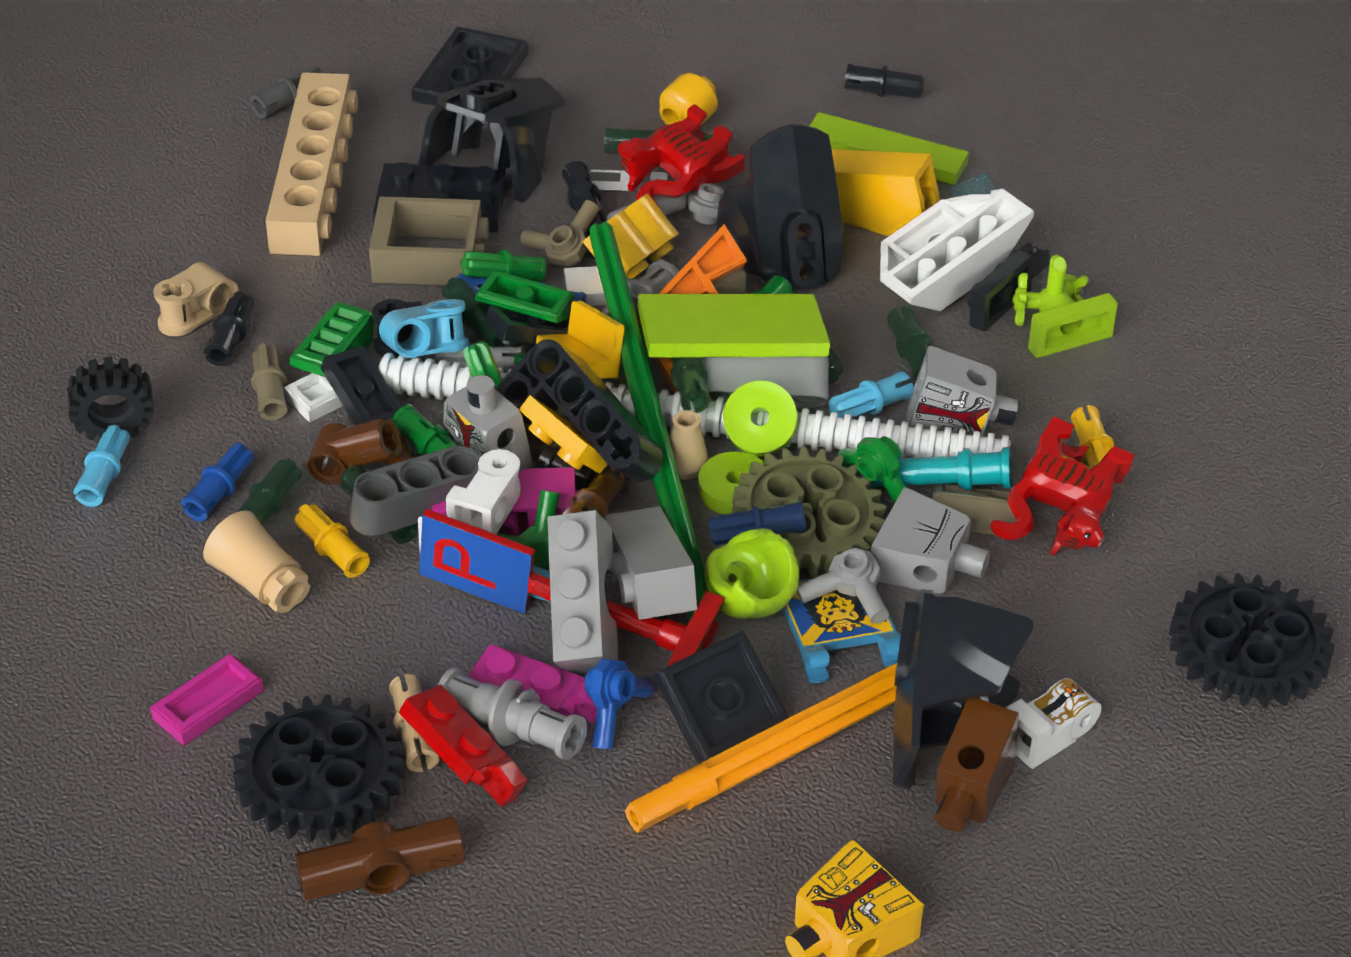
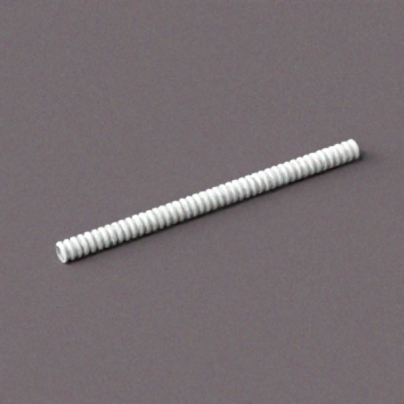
M392 353L384 355L378 369L390 390L393 389L395 394L402 395L404 391H407L408 396L415 397L418 393H421L422 398L429 399L431 395H434L437 400H443L445 396L449 397L466 387L468 380L472 378L468 366L464 368L460 362H454L452 366H449L448 361L441 360L439 364H436L434 359L427 358L425 362H422L420 357L408 360V358L401 355L395 358ZM498 368L502 378L512 370L509 369L507 373H504L502 368ZM606 382L605 385L637 420L627 385L620 384L618 388H614L613 383ZM662 390L660 394L657 393L665 425L669 426L670 430L673 426L674 415L683 410H690L700 416L703 436L707 432H712L713 437L719 438L721 434H726L727 439H729L723 423L725 398L718 397L717 401H712L711 396L704 395L703 399H697V394L690 393L689 397H683V393L676 391L675 395H669L668 390ZM558 408L557 411H558L561 415H563L564 417H566V415L564 414V412H563L560 408ZM803 408L802 412H797V430L793 439L786 447H790L791 443H795L798 449L805 447V445H810L813 451H818L819 447H825L826 452L832 453L833 449H857V444L865 437L881 438L886 436L899 447L901 451L900 458L957 456L958 451H962L963 448H970L972 453L1001 452L1003 447L1011 446V440H1009L1008 435H1003L1002 439H997L994 433H988V437H982L979 431H974L973 435H967L964 429H960L959 433H952V429L949 427H945L944 431H937V426L931 425L930 430L923 429V424L919 423L914 428L909 427V423L904 421L901 426L894 425V420H888L887 424L880 423V418H874L873 422L866 421L865 416H859L858 420H854L851 414H845L844 418H839L836 412H831L830 416H824V412L821 410H817L816 414H809V409ZM763 411L755 413L752 417V422L757 426L765 425L769 420V415Z

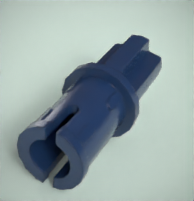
M801 500L759 508L758 504L753 505L754 510L711 517L708 523L710 537L715 545L726 544L737 534L753 529H771L775 534L807 531Z

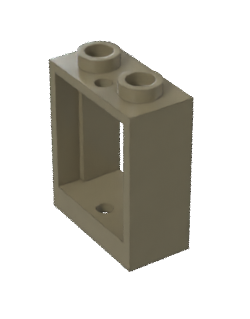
M379 196L369 247L372 283L455 286L457 276L462 273L460 260L463 259L464 252H485V244H481V242L488 243L489 218L481 217V200ZM398 237L466 239L465 249L396 246Z

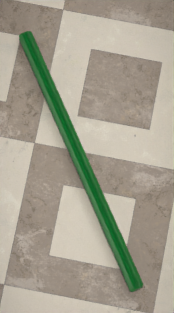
M608 222L594 223L589 229L590 241L609 314L612 319L624 325L621 361L637 422L657 443L663 454L661 469L652 478L659 506L694 564L698 607L705 591H708L704 579V567L612 225ZM695 610L687 612L688 618L690 620Z

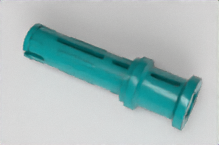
M1003 447L1001 452L972 453L970 448H963L962 451H958L957 456L898 459L900 463L899 475L905 485L958 483L959 488H964L965 491L972 490L975 485L989 484L1003 485L1004 489L1012 488L1013 468L1010 447ZM877 479L872 481L871 488L884 487L881 480Z

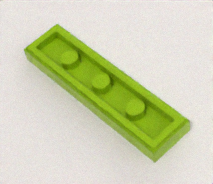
M821 112L817 113L809 125L829 135L831 149L931 154L936 181L950 185L957 183L968 164L969 151Z

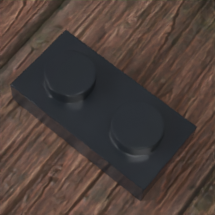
M489 306L485 319L489 327L498 335V339L502 343L513 347L523 346L524 343L536 344L537 335L568 334L569 320L554 323L497 306Z
M364 346L324 357L320 369L355 426L380 418L384 420L393 419V416L401 406Z

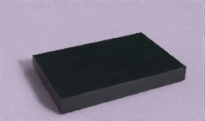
M456 27L411 89L412 101L436 106L439 96L455 88L483 80L511 79L528 54V42L473 29Z

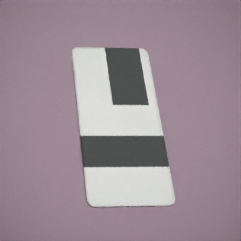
M590 170L589 174L592 184L597 185L599 190L629 191L627 185L630 176L626 171ZM651 172L634 191L638 192L640 187L648 181L656 179L667 180L668 173Z

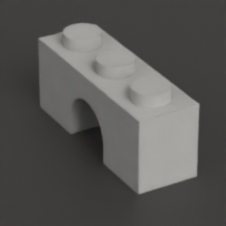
M596 510L547 516L553 662L563 670L577 675L587 674L589 669L595 667L601 658L618 660L617 624L608 611L604 589L605 575L614 574L612 527Z

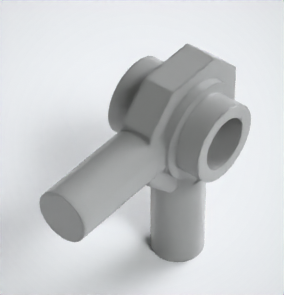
M705 183L699 186V190L689 192L687 199L688 209L693 212L692 217L695 221L708 225L717 222L718 204L724 193L721 187Z
M853 548L834 556L828 573L799 584L796 591L801 603L804 604L838 590L839 593L857 596L872 623H881L889 616L887 608L875 589L881 577L880 567L872 553L863 549Z

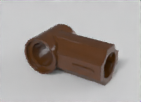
M382 418L353 427H347L338 423L327 424L322 427L307 460L306 469L315 480L323 484H339L345 480L348 471L398 457L402 449L399 429L391 419L384 420Z

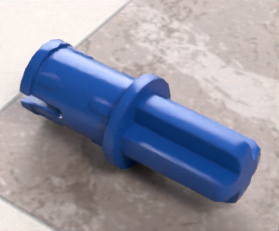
M234 443L215 466L205 467L201 473L202 478L199 483L182 499L181 506H185L183 511L193 520H206L225 496L229 497L234 493L236 489L235 481L254 460L253 452L246 449L242 443Z

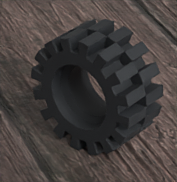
M104 357V364L99 365L97 360L93 359L88 361L89 370L82 365L76 369V376L71 375L69 387L67 388L69 418L71 423H75V429L79 433L86 430V438L94 440L97 434L101 438L110 425H118L121 430L128 431L131 437L134 438L139 435V427L145 430L149 426V418L152 419L154 414L152 385L147 372L142 373L140 365L134 363L129 368L128 359L120 357L119 363L113 364L112 357ZM106 395H119L127 398L125 401L115 405H103L95 402L96 399Z

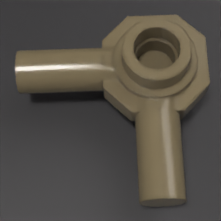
M585 200L570 226L557 227L551 234L524 230L520 238L521 244L525 247L545 250L552 264L566 267L576 266L585 258L588 249L583 243L587 238L585 232L598 213L599 206L593 201Z

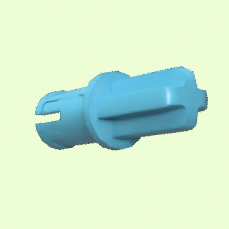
M903 371L876 382L865 380L860 383L859 388L832 397L828 401L829 415L831 412H836L839 418H844L845 414H851L853 419L866 413L871 415L879 414L885 406L910 399L913 392V384L909 383L899 387L901 382L910 379Z
M110 425L107 431L103 433L96 449L87 454L84 460L85 470L73 491V494H77L75 498L81 504L95 507L102 503L110 482L119 476L122 469L120 459L130 441L128 431L121 430L118 425Z

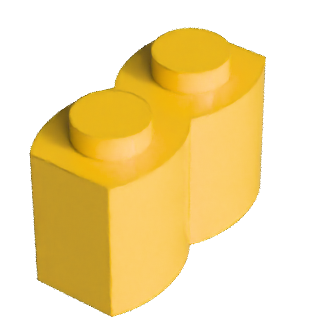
M649 194L644 195L607 221L613 227L627 278L634 279L650 266L646 259L650 258L654 262L660 260L673 250L674 247L670 241L679 234ZM588 236L583 243L594 256L590 236Z

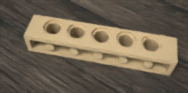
M304 72L301 74L265 221L269 254L320 256L323 240L330 239L331 215L329 213L336 212L337 191L335 187H341L342 164L340 162H347V138H352L353 133L352 114H357L358 93L357 90H351L350 74Z

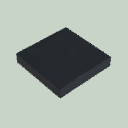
M744 630L661 669L653 675L698 764L789 718Z

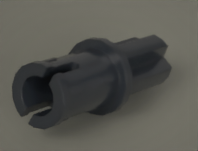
M849 63L845 74V79H848L844 83L845 89L851 88L878 92L879 97H883L885 93L920 98L924 88L923 76L890 71L888 66L885 65L882 69Z
M243 291L235 292L233 297L229 299L223 314H219L214 319L212 324L214 332L203 351V354H207L205 356L206 360L213 365H228L236 345L247 334L246 323L255 304L253 298L246 296Z

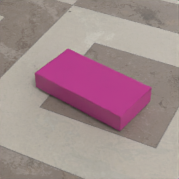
M229 653L150 706L151 716L155 722L185 746L264 691L263 682L259 676Z

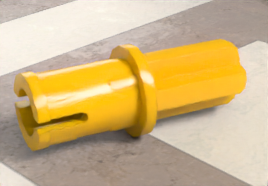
M1087 405L1090 419H1086L1083 407H1079L1071 414V421L1080 442L1078 447L1082 444L1088 447L1083 460H1086L1088 467L1093 468L1114 447L1112 437L1105 433L1099 409L1095 406Z
M303 504L299 507V513L294 517L295 524L314 542L316 552L320 556H328L344 572L346 577L356 578L361 575L369 566L370 557L366 551L362 550L348 536V529L341 523H334L316 504L310 506Z

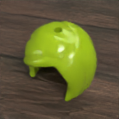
M765 528L748 530L737 534L730 539L727 545L713 550L708 555L705 561L704 579L708 592L724 597L720 610L726 615L738 619L764 618L782 610L795 595L800 579L798 559L795 556L792 545L787 539H783L780 534H775L771 529Z

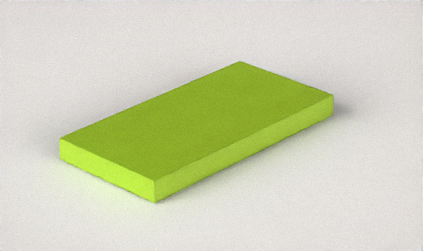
M638 294L637 309L650 358L826 357L829 355L830 341L814 294Z

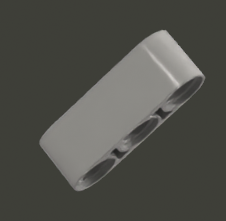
M699 357L698 397L703 399L704 395L711 396L712 401H717L718 397H723L725 402H727L730 395L740 386L748 382L761 380L773 382L784 388L792 397L796 408L823 407L829 401V358Z

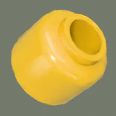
M694 73L681 74L660 94L659 113L666 125L682 121L687 117L688 108L695 104L707 113V118L701 123L704 124L717 110L718 99L716 89L713 83L704 76Z

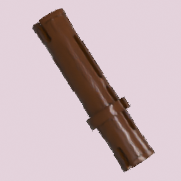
M606 466L600 474L597 473L587 488L580 489L573 495L569 501L568 508L563 514L596 510L604 518L607 514L609 503L625 486L626 479L624 474L620 472L616 477L613 475L616 469Z

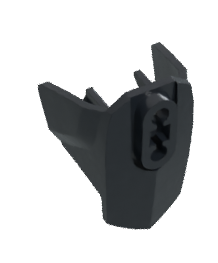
M542 77L483 80L445 92L439 96L437 105L427 117L419 165H433L450 150H452L451 155L457 157L463 149L479 148L482 127L486 124L490 127L496 143L492 169L511 168L514 198L516 201L525 202L541 182V170L544 163L552 112L557 108L563 107L565 99Z
M789 124L777 128L751 145L750 180L739 185L728 186L718 204L716 232L725 224L746 258L747 262L743 269L748 273L761 277L766 283L776 275L784 277L789 281L792 290L798 288L810 289L816 285L827 284L841 268V259L844 251V229L830 139L827 133L808 125ZM802 260H806L810 264L809 271L805 275L800 276L799 271L804 266Z
M921 589L918 601L906 599L894 686H898L895 694L893 784L896 787L908 789L914 785L915 758L918 749L948 745L967 699L977 697L1004 708L1013 703L1019 693L1020 682L1017 678L1008 674L1032 633L1034 622L1030 618L958 597H937L933 594V590Z

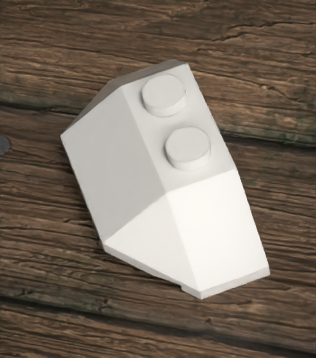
M1004 189L992 190L990 194H970L942 199L881 242L880 281L911 305L942 311L971 290L975 284L985 279L995 270L998 264L1003 263L1008 258L1032 220L1034 210Z

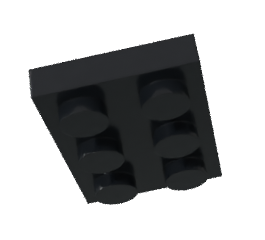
M384 163L373 209V225L379 196L481 200V217L489 218V232H498L507 183L506 169L495 170L488 166L461 167L446 164Z

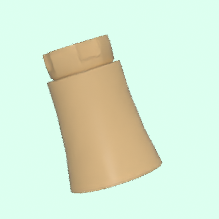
M239 511L228 516L215 527L206 541L203 552L205 562L228 575L248 590L262 604L269 605L275 612L287 613L307 596L311 587L308 583L309 576L301 570L299 563L286 553L269 535L251 511Z

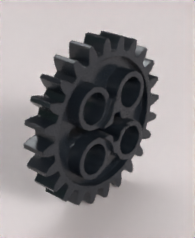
M1236 573L1234 582L1228 584L1223 577L1218 575L1215 578L1214 587L1201 581L1198 584L1197 593L1187 590L1183 602H1177L1169 630V635L1172 636L1169 648L1171 651L1178 652L1175 662L1177 666H1189L1186 677L1188 680L1204 678L1202 687L1204 692L1218 687L1222 689L1221 700L1226 701L1232 694L1239 695L1241 705L1245 707L1249 703L1250 697L1257 698L1263 708H1268L1270 697H1275L1283 706L1288 705L1291 693L1303 700L1306 697L1308 687L1317 690L1321 678L1327 676L1335 644L1331 642L1333 628L1324 627L1327 617L1325 613H1312L1315 604L1313 600L1297 601L1299 593L1297 588L1287 593L1280 591V580L1274 581L1268 587L1263 585L1260 575H1256L1252 583H1245L1240 573Z
M325 695L321 705L314 706L309 696H305L302 708L295 709L286 701L283 703V715L278 716L270 711H266L264 713L266 726L251 723L249 726L251 738H240L238 741L240 754L233 755L235 768L233 777L236 792L239 793L240 805L242 808L249 807L253 822L265 818L266 830L268 832H272L281 825H284L286 839H291L295 836L299 829L306 831L308 842H313L318 830H325L330 840H335L337 827L344 826L347 831L354 834L356 831V820L361 818L367 823L375 822L374 808L385 811L390 809L389 795L400 794L399 779L405 778L402 742H398L396 727L386 726V716L383 713L371 718L370 705L367 703L360 706L357 710H352L350 697H346L339 706L332 705L331 696Z

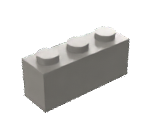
M657 506L606 515L604 519L612 527L614 574H611V579L613 583L619 582L623 603H631L638 619L697 610L694 564L661 507Z

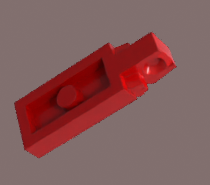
M441 684L406 698L398 713L465 784L475 782L481 785L501 807L517 799V796L528 781L515 762L491 738L489 733L465 711L455 697L449 694Z

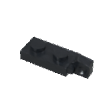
M1027 243L1015 250L1014 254L1003 263L998 264L995 270L980 283L975 284L968 296L970 327L985 332L1014 306L1012 298L1015 290L1018 288V276L1021 273H1028L1027 291L1030 292L1032 279L1049 265V250H1043L1032 246L1031 243Z

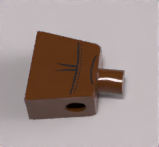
M977 697L967 699L937 770L936 804L939 808L934 818L943 828L953 832L963 831L968 818L979 823L987 821L1015 765L1018 712Z

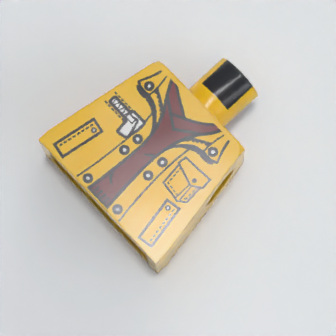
M851 840L800 888L796 895L794 921L798 929L786 936V947L792 957H817L821 953H824L827 957H883L916 941L920 937L924 904L858 843Z

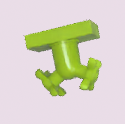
M1054 255L1050 259L1046 288L1040 292H1028V273H1021L1018 276V288L1015 290L1012 298L1016 311L1014 322L1017 326L1023 327L1025 309L1039 310V313L1032 314L1028 349L1036 358L1113 337L1118 302L1110 293L1084 300L1079 293L1081 287L1088 284L1089 278L1085 275L1076 278L1071 274H1066L1067 264L1060 255Z

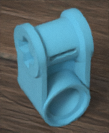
M445 299L422 306L396 309L388 312L379 325L381 340L392 350L406 358L461 351L470 345L469 339L464 336L462 312L466 309L465 302L458 299ZM411 324L412 333L406 341L398 343L397 338L400 329Z

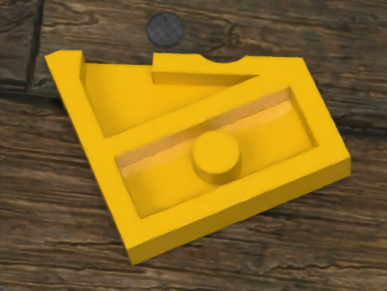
M531 395L526 399L519 411L532 421L528 429L535 436L548 445H551L553 441L559 444L561 448L557 455L577 470H580L583 465L599 474L604 470L607 463L568 418Z

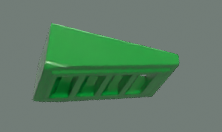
M336 303L326 312L291 355L290 365L325 377L320 369L324 357L361 346L366 348L373 342L374 320L372 312L345 303Z

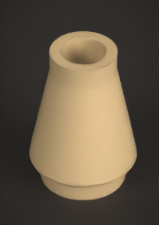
M683 410L676 413L673 417V426L669 440L680 479L690 480L698 477L701 466L709 459L701 429L700 416L696 412Z

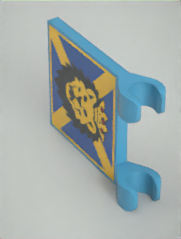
M811 579L800 580L798 585ZM836 590L802 604L796 592L789 603L782 609L801 653L806 676L810 684L829 681L826 666L829 665L830 657L827 651L878 642L885 669L897 663L901 634L896 631L890 616L881 623H872L857 596L846 595Z

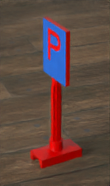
M426 509L422 515L420 575L526 614L529 609L531 593L551 601L550 579L533 571L535 549ZM705 591L688 625L669 618H666L665 621L655 617L639 620L633 609L606 599L610 616L616 621L617 627L657 641V646L673 652L668 666L711 645L719 628V623L714 620L724 602V597Z

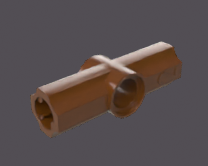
M453 817L397 830L392 824L387 822H372L356 830L350 841L294 854L300 887L305 901L361 887L370 894H388L404 886L410 875L464 863V850L456 819Z

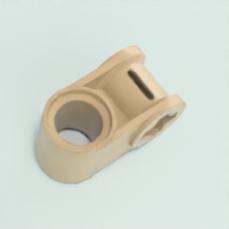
M204 262L195 263L170 279L160 281L153 289L154 299L160 304L161 314L157 319L159 330L168 336H184L219 314H223L229 299L233 297L235 292L239 291L237 283Z

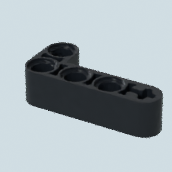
M546 339L538 342L499 384L497 391L518 409H520L530 395L555 411L560 408L608 465L635 481L644 482L650 480L661 469L663 454L657 443L580 356L555 340ZM521 412L523 421L531 425L532 421Z

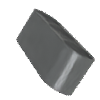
M454 446L359 475L355 480L349 517L351 526L362 534L374 536L418 523V518L422 517L426 509L431 510L432 505L446 500V496L454 485L463 488L468 487L478 472L480 455L468 447Z

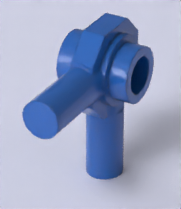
M601 658L597 665L589 669L586 674L585 691L591 697L594 706L597 707L592 747L613 749L617 710L632 697L649 698L654 692L653 682L648 678L635 677L628 670L625 661Z

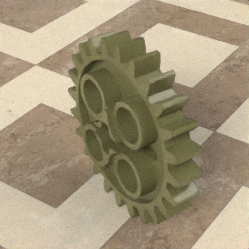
M801 447L799 456L793 457L787 448H782L780 460L770 453H766L763 465L753 461L750 465L749 474L741 473L739 485L735 486L731 514L754 510L753 505L758 504L759 508L801 500L807 531L780 535L792 545L795 556L798 559L799 572L801 568L807 569L812 579L817 577L819 569H824L828 573L834 556L846 550L859 548L871 551V545L885 522L883 518L886 505L879 503L882 494L881 490H870L872 481L867 480L865 477H857L858 469L856 465L848 468L842 466V455H838L832 461L826 460L825 449H820L816 457H810L806 447Z

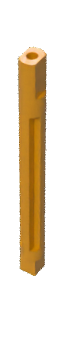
M897 663L673 777L671 782L630 802L625 810L630 825L637 833H640L684 809L690 810L894 704L898 687L894 686Z

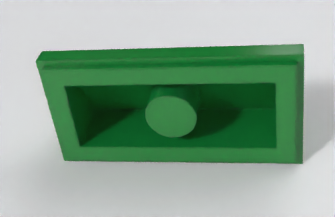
M493 270L476 293L475 300L559 323L570 319L574 292Z

